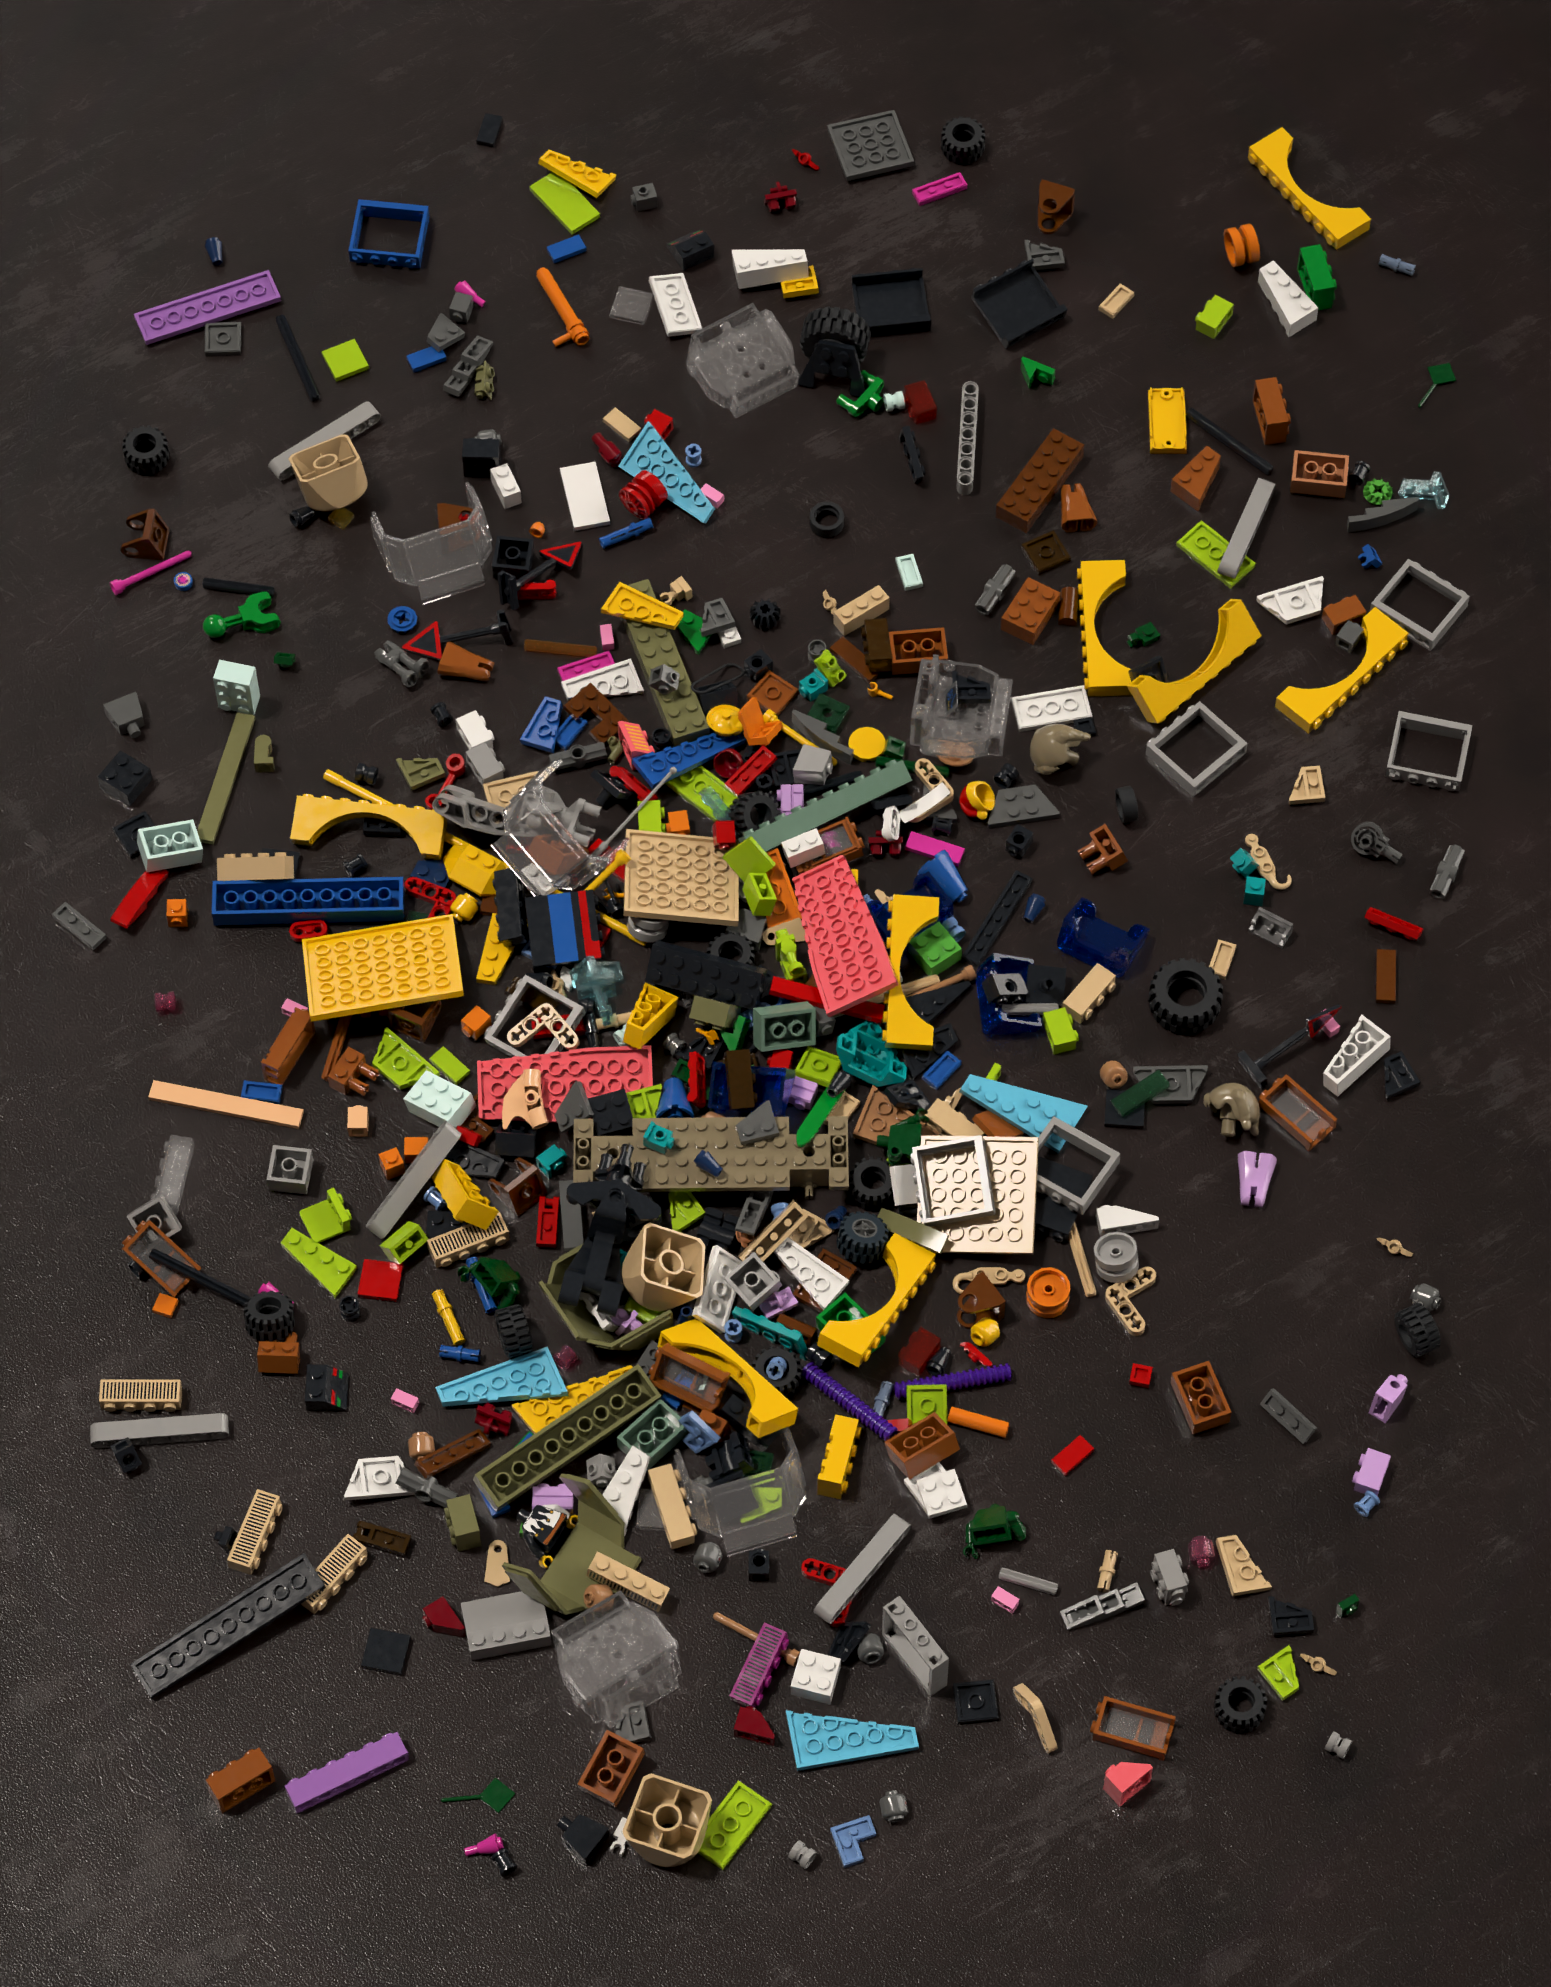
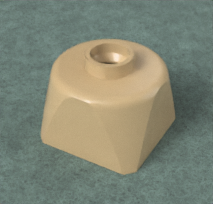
M348 435L336 436L296 452L288 458L305 501L311 509L332 511L346 507L358 500L367 489L368 482L361 459Z
M647 1223L638 1234L623 1261L622 1280L627 1292L641 1306L658 1312L674 1309L703 1295L705 1244L700 1238L653 1223Z
M652 1773L642 1778L623 1828V1835L635 1851L652 1864L663 1867H674L691 1860L702 1846L710 1815L711 1796L706 1791ZM665 1824H673V1825H674V1826L671 1827V1828H663V1827H661L662 1825H665Z

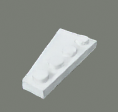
M631 658L561 682L567 701L571 700L589 683H592L605 697L644 694Z
M788 1237L774 1250V1254L823 1310L831 1305L849 1284L847 1278Z
M635 1446L631 1447L602 1494L625 1523L624 1536L627 1532L628 1522L631 1520L635 1501L639 1495L641 1482L644 1480L651 1458Z

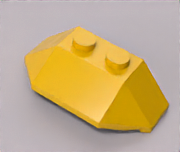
M471 844L453 845L443 858L446 873L450 880L479 896H496V890L493 887L494 872L507 869L502 861Z

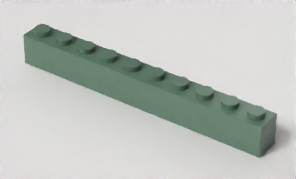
M895 759L885 763V768L880 769V767L869 771L871 774L869 776L860 775L854 778V783L849 785L846 782L838 786L839 790L833 792V790L827 791L822 794L823 798L817 800L815 797L807 801V806L803 808L801 805L790 809V814L785 815V813L774 817L776 821L772 823L768 820L759 824V829L755 831L751 828L743 832L744 836L738 840L741 843L752 836L766 852L780 845L781 842L824 824L912 781L903 760L898 762Z

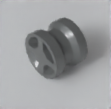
M676 1033L669 1035L663 1043V1048L671 1051L673 1057H676V1053L679 1050H684L687 1046V1043L684 1040H680Z

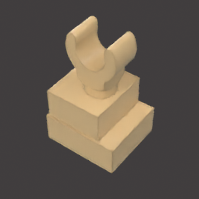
M681 576L670 583L671 592L662 593L660 600L667 598L668 600L665 601V604L669 606L675 598L677 601L683 598L688 601L693 597L692 589Z

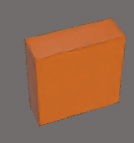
M159 1293L152 1309L153 1313L172 1318L179 1302L178 1298Z

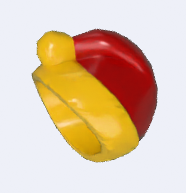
M973 781L963 788L959 797V803L962 811L967 816L978 817L984 820L988 816L987 812L991 811L995 805V797L989 784L983 781Z

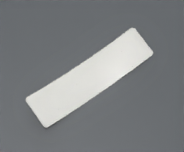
M943 782L940 783L928 794L900 810L901 820L904 823L913 820L950 794V791Z

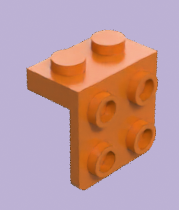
M752 697L738 712V719L742 724L744 737L747 739L749 746H766L770 744V741L783 728L781 721L764 722L756 697Z

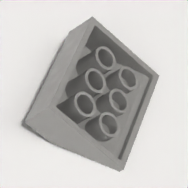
M522 1591L461 1603L471 1661L552 1645L545 1606Z

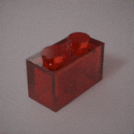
M925 380L905 385L903 396L905 404L909 407L908 413L910 418H913L916 424L936 419L937 407Z
M922 1327L917 1332L914 1331L909 1338L910 1343L907 1347H902L898 1354L899 1365L918 1377L926 1368L927 1361L941 1346V1338Z

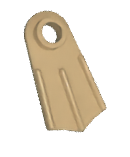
M800 918L768 928L763 932V941L767 945H775V939H777L775 932L784 928L787 929L789 935L794 934L795 942L805 941V930L802 927ZM769 933L774 934L773 940L768 939Z
M495 1540L489 1545L484 1580L485 1583L496 1587L510 1582V1577L502 1567L504 1562L508 1563L507 1546L501 1540ZM496 1547H500L502 1550L501 1552L496 1553L494 1549Z

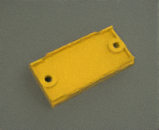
M1150 387V390H1148L1150 454H1186V413L1183 387L1158 389Z

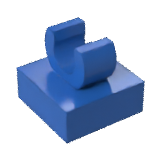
M1369 544L1362 547L1364 553L1360 554L1358 559L1361 561L1366 559V562L1361 564L1365 569L1369 568L1371 564L1375 568L1382 565L1373 547Z

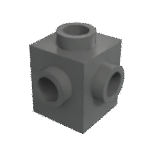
M662 664L651 669L649 686L663 695L669 694L678 689L680 674L671 667Z

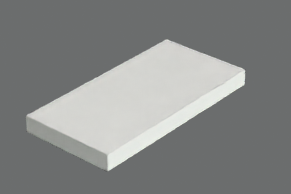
M684 274L650 276L648 281L667 336L702 333V326Z
M596 462L560 468L574 531L610 525Z
M1084 685L1011 698L1019 732L1039 729L1050 724L1073 723V720L1092 717Z
M715 1245L712 1247L704 1273L703 1295L696 1299L692 1316L721 1334L725 1333V1323L729 1319L736 1292L724 1277L743 1261Z

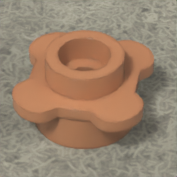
M738 1231L735 1233L738 1242L744 1248L754 1240L753 1235Z

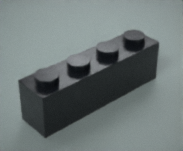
M516 867L495 871L493 887L496 890L494 902L497 907L496 921L499 925V931H497L498 940L507 948L528 943L522 873Z

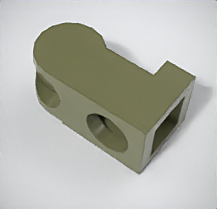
M260 735L255 740V772H274L273 757H270L273 750L271 738L267 735Z

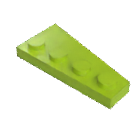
M291 1228L281 1241V1246L297 1262H300L305 1267V1270L310 1275L312 1274L318 1280V1283L323 1288L325 1287L334 1298L338 1296L357 1270V1265L318 1242H313L311 1238L294 1228Z

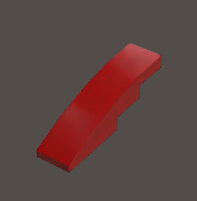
M165 869L152 872L145 871L122 900L110 921L127 929L147 909V903L157 893L158 886L168 877L169 871Z

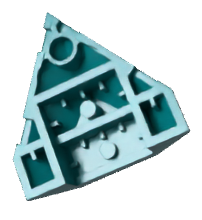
M866 1021L850 1029L848 1033L838 1036L836 1051L843 1070L848 1074L877 1087L901 1083L906 1080L907 1067L904 1062H900L898 1059L896 1048H885V1041H882V1028L879 1026V1023Z

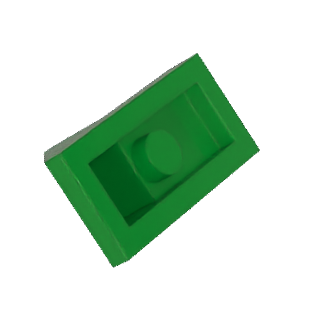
M1022 357L1021 371L1028 388L1031 387L1035 379L1042 383L1053 384L1056 369Z
M738 1015V1019L733 1024V1034L719 1030L729 1051L743 1049L751 1023L750 1019Z

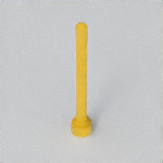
M770 709L763 715L765 723L780 721L776 713ZM782 722L783 728L781 731L802 745L818 747ZM832 757L833 766L837 765V760Z
M620 849L614 857L615 860L585 890L593 889L594 891L620 865H626L631 860V857L623 849Z

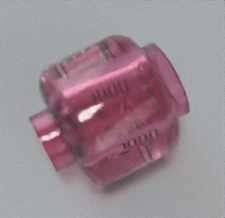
M1206 1536L1192 1538V1541L1187 1546L1190 1562L1200 1568L1209 1566V1563L1215 1559L1213 1542Z

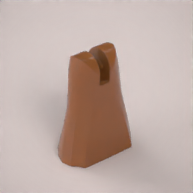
M1081 483L1074 484V492H1071L1070 484L1062 485V529L1065 532L1077 531L1079 521L1080 530H1092L1097 525V519Z
M447 642L439 662L438 675L488 681L495 663L471 653L452 642Z

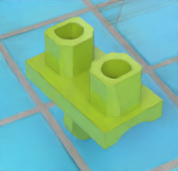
M825 649L821 656L813 661L817 669L827 678L830 687H834L847 676L829 650Z

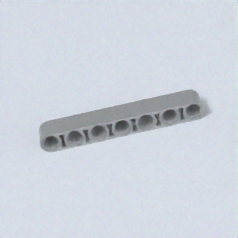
M972 381L964 383L962 387L957 491L961 495H968L973 490L979 387L977 383Z
M364 402L273 458L268 467L280 481L285 480L294 474L288 459L292 454L339 435H348L352 439L376 424L380 420L381 414L370 402Z
M1258 478L1223 555L1217 573L1233 579L1236 578L1276 487L1275 483Z
M447 1121L443 1122L369 1219L366 1228L380 1239H383L458 1141L462 1133Z
M223 1413L99 1422L90 1425V1445L94 1448H109L111 1445L127 1437L132 1445L135 1446L223 1439L229 1436L228 1415Z
M893 1514L823 1596L813 1613L829 1624L833 1623L906 1536L911 1528V1524L898 1515Z

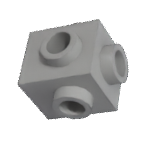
M598 1454L586 1460L588 1480L597 1487L608 1486L616 1473L615 1458Z

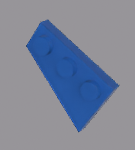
M544 697L520 738L521 744L554 753L563 707L560 700Z

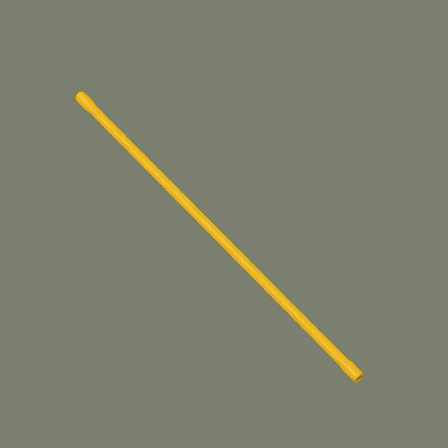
M329 769L324 773V780L342 787L365 800H370L372 804L384 802L389 806H395L391 802L346 780L343 776ZM448 832L445 834L444 841L451 845L469 844ZM502 861V863L506 866V868H511V867H513V866L509 865L508 863ZM555 890L551 894H559L563 892ZM596 910V913H600L602 924L629 937L634 942L646 946L648 942L634 938L628 932L625 924Z

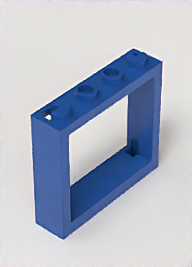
M358 199L349 246L350 261L372 263L374 265L382 264L420 268L430 217L429 206ZM364 216L422 222L416 254L358 249Z

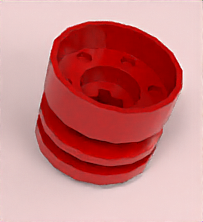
M641 470L632 479V482H629L619 491V497L630 513L637 518L646 519L655 510V507H659L668 498V493L662 482L655 475L646 470Z

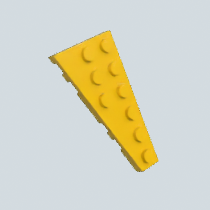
M629 1365L608 1372L607 1375L598 1378L593 1377L586 1382L566 1386L568 1396L529 1399L528 1401L517 1402L511 1405L513 1410L535 1434L633 1367Z

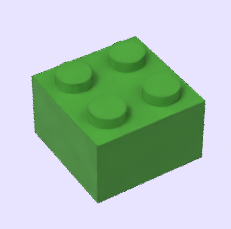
M940 922L912 938L908 943V953L928 976L940 974L960 961L962 957V948Z

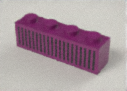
M764 1622L729 1695L731 1701L745 1707L751 1706L755 1708L756 1705H760L763 1699L762 1692L765 1687L769 1686L772 1680L770 1675L773 1669H777L781 1658L779 1656L782 1650L785 1651L789 1644L787 1632Z

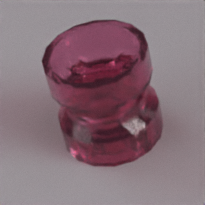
M174 991L167 994L155 993L156 1012H161L164 1009L176 1010Z

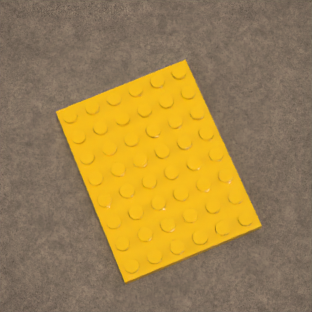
M453 914L302 939L311 1022L464 996Z

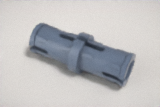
M1384 254L1381 255L1378 264L1391 268L1394 272L1400 271L1410 276H1413L1414 269L1416 268V265Z
M882 1381L880 1391L874 1399L873 1410L882 1417L886 1407L890 1404L889 1399L894 1388V1384L888 1381Z

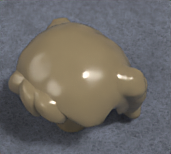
M1050 724L1037 729L1030 743V757L1035 771L1043 775H1050L1059 769L1057 766L1065 762L1075 766L1079 762L1080 755L1078 752L1069 750V747H1075L1081 742L1088 741L1091 735L1062 724Z
M1225 1083L1204 1095L1203 1103L1206 1108L1209 1106L1214 1113H1217L1218 1109L1221 1110L1222 1128L1220 1134L1222 1136H1235L1236 1121H1240L1242 1127L1245 1130H1250L1253 1136L1259 1134V1103L1248 1087L1239 1083Z

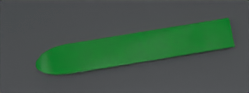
M828 1087L825 1089L797 1131L796 1142L798 1147L805 1146L814 1138L845 1090L835 1098H832L826 1092Z

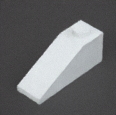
M1104 1205L1096 1209V1221L1100 1237L1112 1232L1128 1234L1158 1229V1216L1116 1205Z

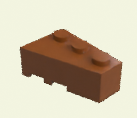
M1206 446L1172 479L1170 492L1196 511H1199L1202 501L1205 499L1207 491L1219 470L1221 455Z

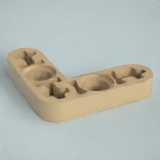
M925 758L916 761V775L930 791L943 782L950 791V794L935 806L911 820L910 822L912 823L920 822L949 804L954 798L953 788L935 766ZM920 766H927V772L923 768L920 769ZM931 778H937L939 780V783L933 785L929 782V780Z
M547 1003L537 1007L507 1034L510 1045L520 1047L546 1026L566 1050H574L579 1046V1038L558 1012ZM542 1011H549L550 1015L548 1017L546 1015L543 1016ZM536 1015H538V1017L541 1019V1023H539L538 1019L535 1017ZM529 1021H535L536 1027L533 1030H528L526 1024ZM557 1022L563 1024V1029L559 1032L553 1030V1025ZM522 1027H523L524 1031L527 1033L526 1036H525L524 1033H522V1031H521V1028H522ZM565 1033L569 1038H573L574 1043L572 1045L567 1043L566 1038L563 1036ZM514 1034H516L517 1036L520 1035V1036H519V1038H520L519 1041L513 1040V1039H514V1038H513V1035H514Z
M1151 1267L1139 1269L1131 1279L1111 1285L1105 1293L1106 1302L1128 1333L1133 1336L1143 1334L1145 1321L1129 1298L1154 1284L1156 1272ZM1144 1274H1146L1147 1276L1151 1275L1150 1279H1143ZM1132 1282L1136 1285V1288L1128 1290L1125 1284ZM1111 1293H1113L1114 1295L1118 1294L1117 1299L1120 1302L1118 1305L1116 1298L1110 1297ZM1122 1307H1128L1131 1312L1128 1315H1123L1119 1310ZM1133 1322L1136 1325L1140 1324L1139 1329H1137L1136 1327L1132 1328Z
M1023 1683L1013 1687V1692L1018 1702L1032 1715L1045 1751L1050 1753L1057 1750L1058 1746L1040 1699Z

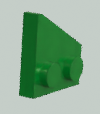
M684 609V617L676 628L684 635V639L692 645L694 652L699 655L713 634L702 637L703 618Z

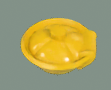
M718 705L713 707L707 714V724L720 736H736L743 730L742 724L738 719L740 709L735 706Z

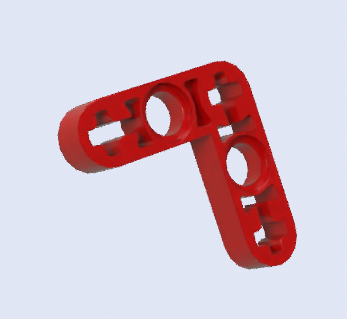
M410 877L405 881L407 894L434 904L428 918L435 917V913L438 911L444 912L445 915L452 913L450 906L456 899V894L452 890L417 877ZM417 885V887L410 889V886ZM430 889L436 892V894L431 897L427 896L425 893L427 890ZM451 897V900L445 902V899Z
M811 1558L804 1560L801 1566V1572L805 1578L829 1586H833L846 1570L845 1568ZM810 1565H813L814 1570H811V1572H807V1568H809ZM821 1567V1576H818V1571ZM832 1570L835 1573V1577L827 1579L824 1573ZM852 1600L844 1608L845 1610L840 1613V1618L830 1624L831 1626L839 1627L841 1623L845 1622Z

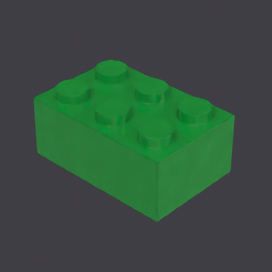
M1321 244L1300 248L1297 271L1305 294L1315 303L1318 310L1332 308L1333 300H1335L1334 290L1337 289L1336 280L1332 279V269L1327 264L1326 251L1322 250Z
M843 1293L816 1316V1327L822 1331L829 1320L853 1321L868 1317L869 1315L846 1293ZM881 1336L878 1347L876 1349L873 1348L871 1354L886 1342V1336Z

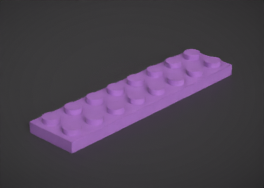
M269 270L135 313L134 318L145 344L148 345L203 327L206 323H216L280 302L281 297Z

